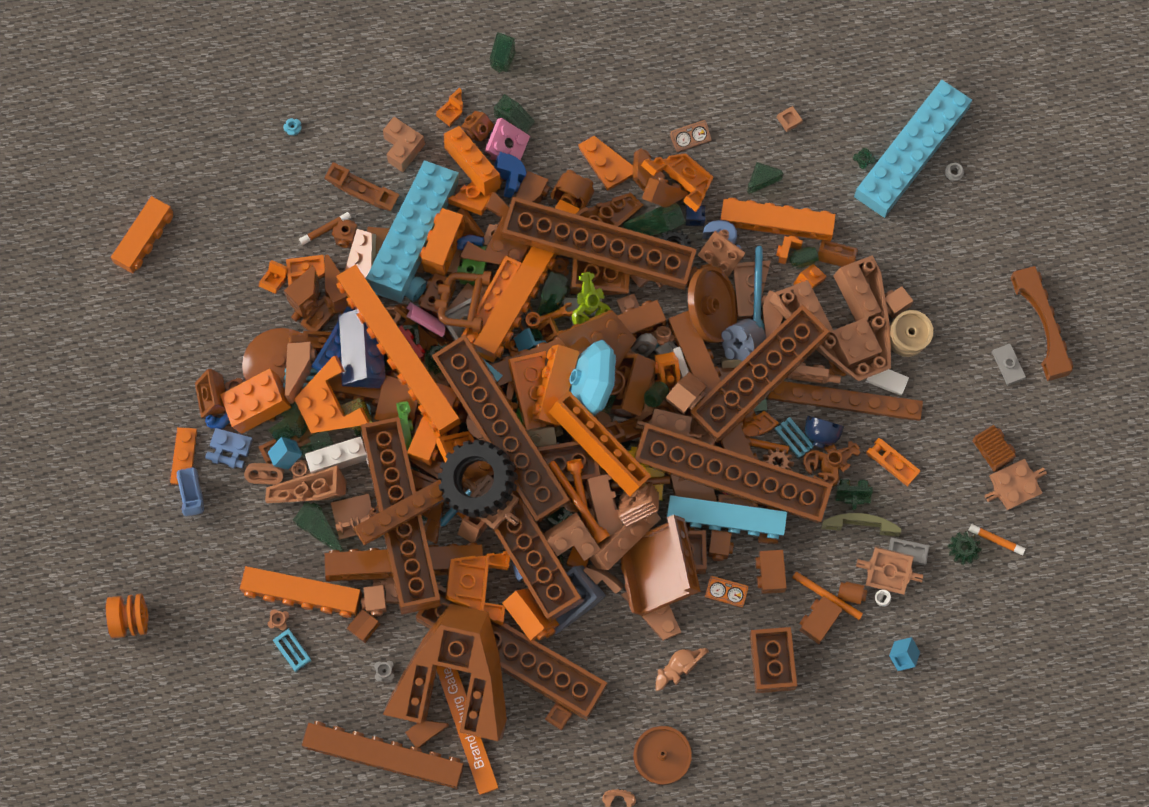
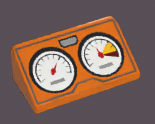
M710 576L705 597L743 608L748 586Z

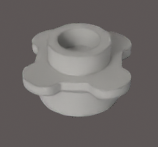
M393 662L375 663V679L377 681L382 679L393 680Z

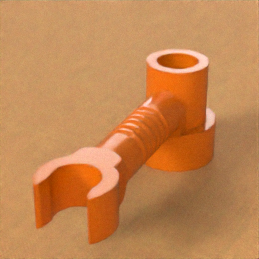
M568 302L559 310L542 316L536 312H530L525 318L526 325L531 330H535L550 317H553V319L561 316L570 317L573 311L567 312L566 309L571 307L572 303Z

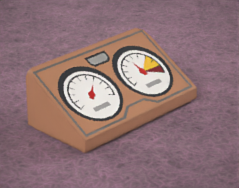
M705 120L673 130L670 134L676 152L711 141Z

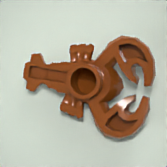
M852 441L848 442V447L839 450L836 449L834 444L825 447L824 449L828 454L818 450L807 452L803 458V465L806 471L812 474L810 466L813 465V470L816 471L819 460L822 461L821 471L823 472L818 473V476L823 479L815 475L813 478L833 484V488L839 481V469L845 472L850 467V464L847 463L848 459L852 455L859 456L861 453L859 446Z

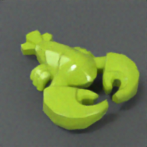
M585 272L581 273L582 276H579V280L583 281L582 292L577 294V303L580 306L573 311L571 316L574 325L589 321L590 318L587 315H591L595 311L594 317L610 310L606 303L600 301V298L604 299L605 297L602 292L603 290L601 288L595 290L592 279L595 277L594 273Z

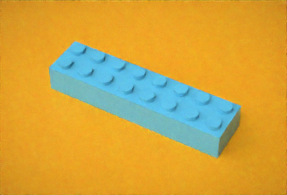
M941 80L858 186L854 197L885 218L968 111L972 99Z
M425 160L423 161L366 277L375 294L400 303L402 302L422 261L420 253L423 246H427V235L435 226L434 218L437 213L440 214L442 208L447 209L449 205L448 198L454 195L456 191L459 172Z

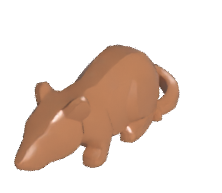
M701 648L694 651L682 649L675 652L668 665L663 670L658 669L655 690H663L671 680L677 685L682 679L680 675L683 673L687 675L697 665V662L709 653L708 649Z

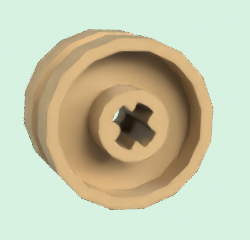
M908 310L902 312L890 324L891 349L902 357H912L919 354L932 340V323L925 314L919 311Z

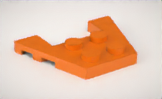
M686 153L671 155L667 159H662L661 157H657L653 161L645 159L641 165L653 176L664 170L672 179L679 182L686 191L690 192L683 202L695 212L701 206L706 191L713 179L709 172Z
M333 356L294 398L311 433L370 423L363 408H359L345 416L328 380L345 372L338 356Z
M507 551L499 554L490 553L479 557L469 556L451 559L449 562L446 599L463 607L488 612L491 621L502 625L504 623L505 606L485 603L488 567L508 570L510 556Z

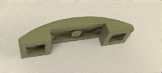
M864 513L836 515L824 520L821 525V529L841 531L843 524L880 527L879 535L899 537L901 534V528L884 518Z

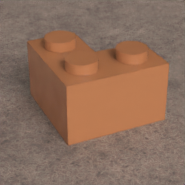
M393 117L383 129L384 139L393 144V147L386 155L389 164L404 172L424 147L425 141L423 135Z
M577 512L543 533L557 556L572 546H575L584 561L600 551L598 544Z

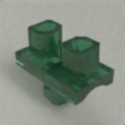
M840 479L839 485H837L836 501H844V504H851V508L856 510L857 504L871 503L873 487L869 486L868 480H860L857 486H850V480Z

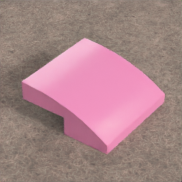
M410 302L407 307L410 311L406 317L436 335L443 337L445 325L438 318Z

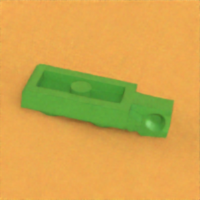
M408 401L396 403L408 451L413 440L410 431H413L412 420L407 418L411 411Z

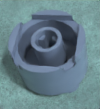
M744 319L722 332L724 340L722 345L725 356L728 359H740L742 362L766 339L765 331L762 327L759 328L755 324L757 322L751 319Z

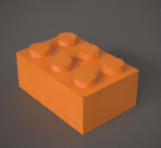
M442 208L440 214L437 213L434 218L435 226L427 235L428 243L426 247L423 246L420 257L425 272L433 275L437 273L446 277L457 250V240L462 237L465 231V224L462 214Z
M270 368L220 394L231 426L241 434L292 408L285 397V389L280 376Z

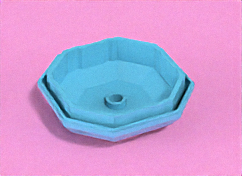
M604 340L594 342L578 356L576 367L570 375L571 386L569 391L593 416L605 408L615 381L616 355L614 350Z

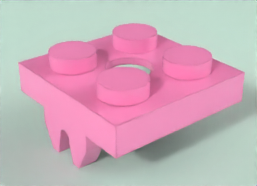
M499 118L485 152L491 155V160H495L500 152L513 155L521 160L530 136L503 118ZM506 138H510L513 141L511 149L505 145Z

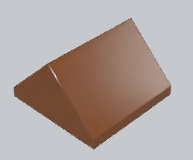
M207 369L195 382L201 419L206 418L208 415L214 416L226 412L220 394L226 392L223 375L213 369Z

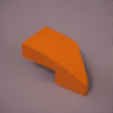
M458 88L449 96V101L436 112V117L449 127L462 114L461 88Z

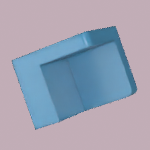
M530 328L525 329L514 337L519 352L524 349L531 350L536 348L535 346L539 343L546 342V340L535 341Z
M281 437L268 451L273 465L287 470L302 455L297 442Z
M910 637L895 641L889 656L897 671L916 667L920 651L913 638Z

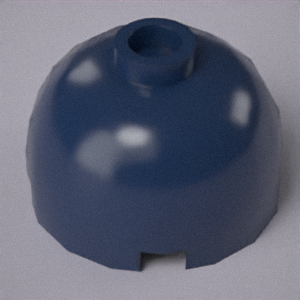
M809 415L805 422L806 436L814 441V446L824 448L825 445L835 444L840 439L844 429L842 425Z

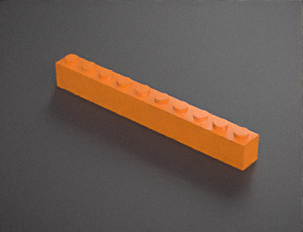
M561 199L555 209L576 214L580 210V208ZM531 247L474 343L482 358L494 363L497 357H501L505 342H510L514 327L518 328L520 325L521 315L523 312L527 313L531 304V298L535 299L537 296L538 286L540 283L544 284L548 275L547 271L553 269L556 262L555 258L560 254Z
M355 264L337 275V288L341 294L345 292L348 297L346 301L351 309L355 308L358 314L356 316L361 324L366 323L368 326L367 333L372 340L376 338L379 343L377 344L379 351L382 355L386 353L389 358L387 360L392 370L396 369L399 375L397 377L403 386L405 384L410 389L407 391L413 401H418L420 404L418 409L423 417L427 415L430 419L428 424L433 432L438 431L440 436L459 425V417L357 265Z

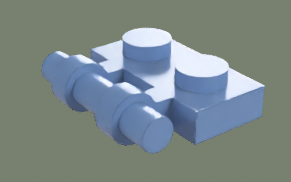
M215 428L210 448H214L216 451L215 453L207 452L205 459L212 460V463L227 464L234 469L236 467L243 469L245 461L238 459L239 456H248L253 439ZM223 451L233 453L231 458L223 456Z

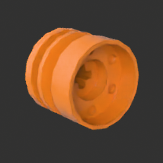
M142 593L136 594L135 599L133 595H128L127 604L124 603L122 596L107 598L106 619L108 631L112 639L125 637L127 628H129L132 636H136L137 631L140 635L147 634L149 616Z

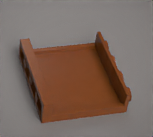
M674 514L667 517L668 523L648 531L620 558L621 570L625 578V589L629 597V608L632 613L644 616L701 592L685 518Z

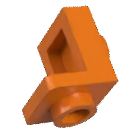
M785 236L783 245H779L777 249L778 263L786 264L789 249L801 250L803 240H799L796 236Z
M271 260L268 271L259 281V287L276 294L286 281L288 268Z
M812 264L799 274L793 285L808 280L813 289L822 283L827 276Z

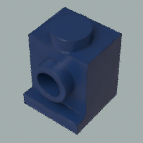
M686 204V226H704L705 206L701 204L698 211L695 212Z

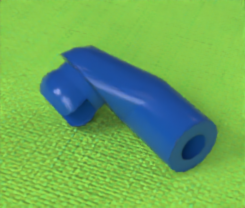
M475 235L461 237L457 240V249L463 250L468 241L476 246L483 247L485 238Z
M226 413L221 418L208 415L205 422L211 429H223L230 423V420Z

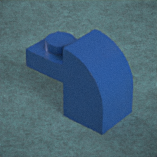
M500 152L495 159L494 168L500 173V179L506 180L504 196L511 198L514 192H518L519 186L526 176V169L517 157Z

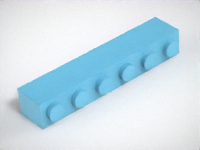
M671 495L667 511V517L674 514L685 518V522L690 523V527L701 528V525H707L710 530L721 531V528H728V532L740 534V530L748 531V535L759 536L760 533L767 534V538L779 539V536H784L787 512Z

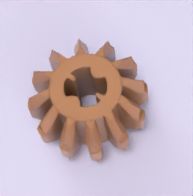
M776 447L775 453L769 449L768 455L764 454L762 457L765 460L763 462L774 465L775 461L777 463L781 462L780 467L792 471L790 467L794 466V462L790 461L792 455L785 456L786 449L782 453L779 452L778 447Z

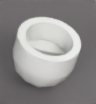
M879 590L875 595L876 603L882 607L888 606L891 602L890 593L887 590ZM884 595H886L887 597L884 603H881Z

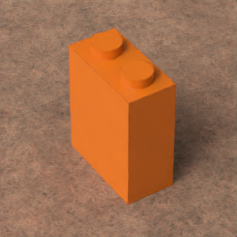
M529 588L515 591L502 603L530 641L551 637L556 632L555 628L559 626L556 619L552 622L546 619Z

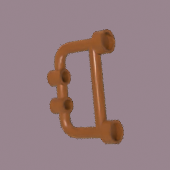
M484 271L483 274L454 272L447 276L444 284H439L438 295H441V300H435V311H438L440 322L448 326L473 328V332L481 333L483 318L476 317L481 288L482 286L490 285L492 271ZM454 280L475 281L467 320L452 319L445 316L448 309V299L451 295V285Z

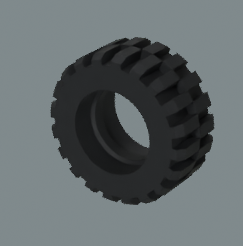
M465 441L463 446L456 445L453 447L454 452H448L445 456L447 461L445 463L442 462L440 468L443 469L442 473H438V479L441 480V484L438 486L439 490L444 493L442 495L443 499L454 510L472 518H487L488 515L494 516L498 514L497 510L499 509L504 510L507 507L505 503L508 500L512 501L514 497L511 495L512 491L517 490V485L514 483L515 480H518V475L514 472L516 467L514 462L510 460L511 457L502 449L487 441ZM484 461L493 468V485L486 494L477 498L470 497L464 492L462 487L463 474L471 464Z

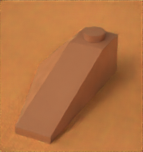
M336 465L267 487L265 501L266 503L329 500L346 494L347 481Z

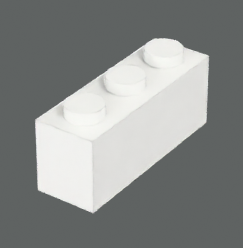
M361 436L305 454L311 473L336 465L339 469L364 462L367 458Z

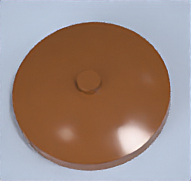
M710 266L697 270L690 281L688 289V308L692 323L698 334L709 343L724 342L722 332L737 323V301L734 288L727 275L717 267Z
M275 328L265 331L254 338L243 356L242 370L245 380L247 381L270 368L280 376L282 384L285 383L288 339L290 335H298L300 332L288 328Z

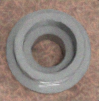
M951 163L946 167L945 175L951 181H958L963 177L964 169L959 163ZM956 170L958 174L954 175L951 171Z

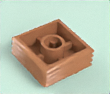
M644 483L631 497L626 492L620 496L618 518H621L620 521H623L625 527L658 512L659 492L653 486V483Z

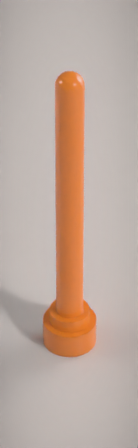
M573 459L566 462L567 469L573 474L576 492L588 509L581 478L582 459ZM582 515L583 523L594 537L592 534L593 530Z
M551 461L549 467L593 530V538L599 544L608 538L610 534L606 529L597 524L557 463Z

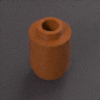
M848 581L846 583L841 582L838 598H842L843 601L861 604V601L866 600L868 590L864 589L865 585Z

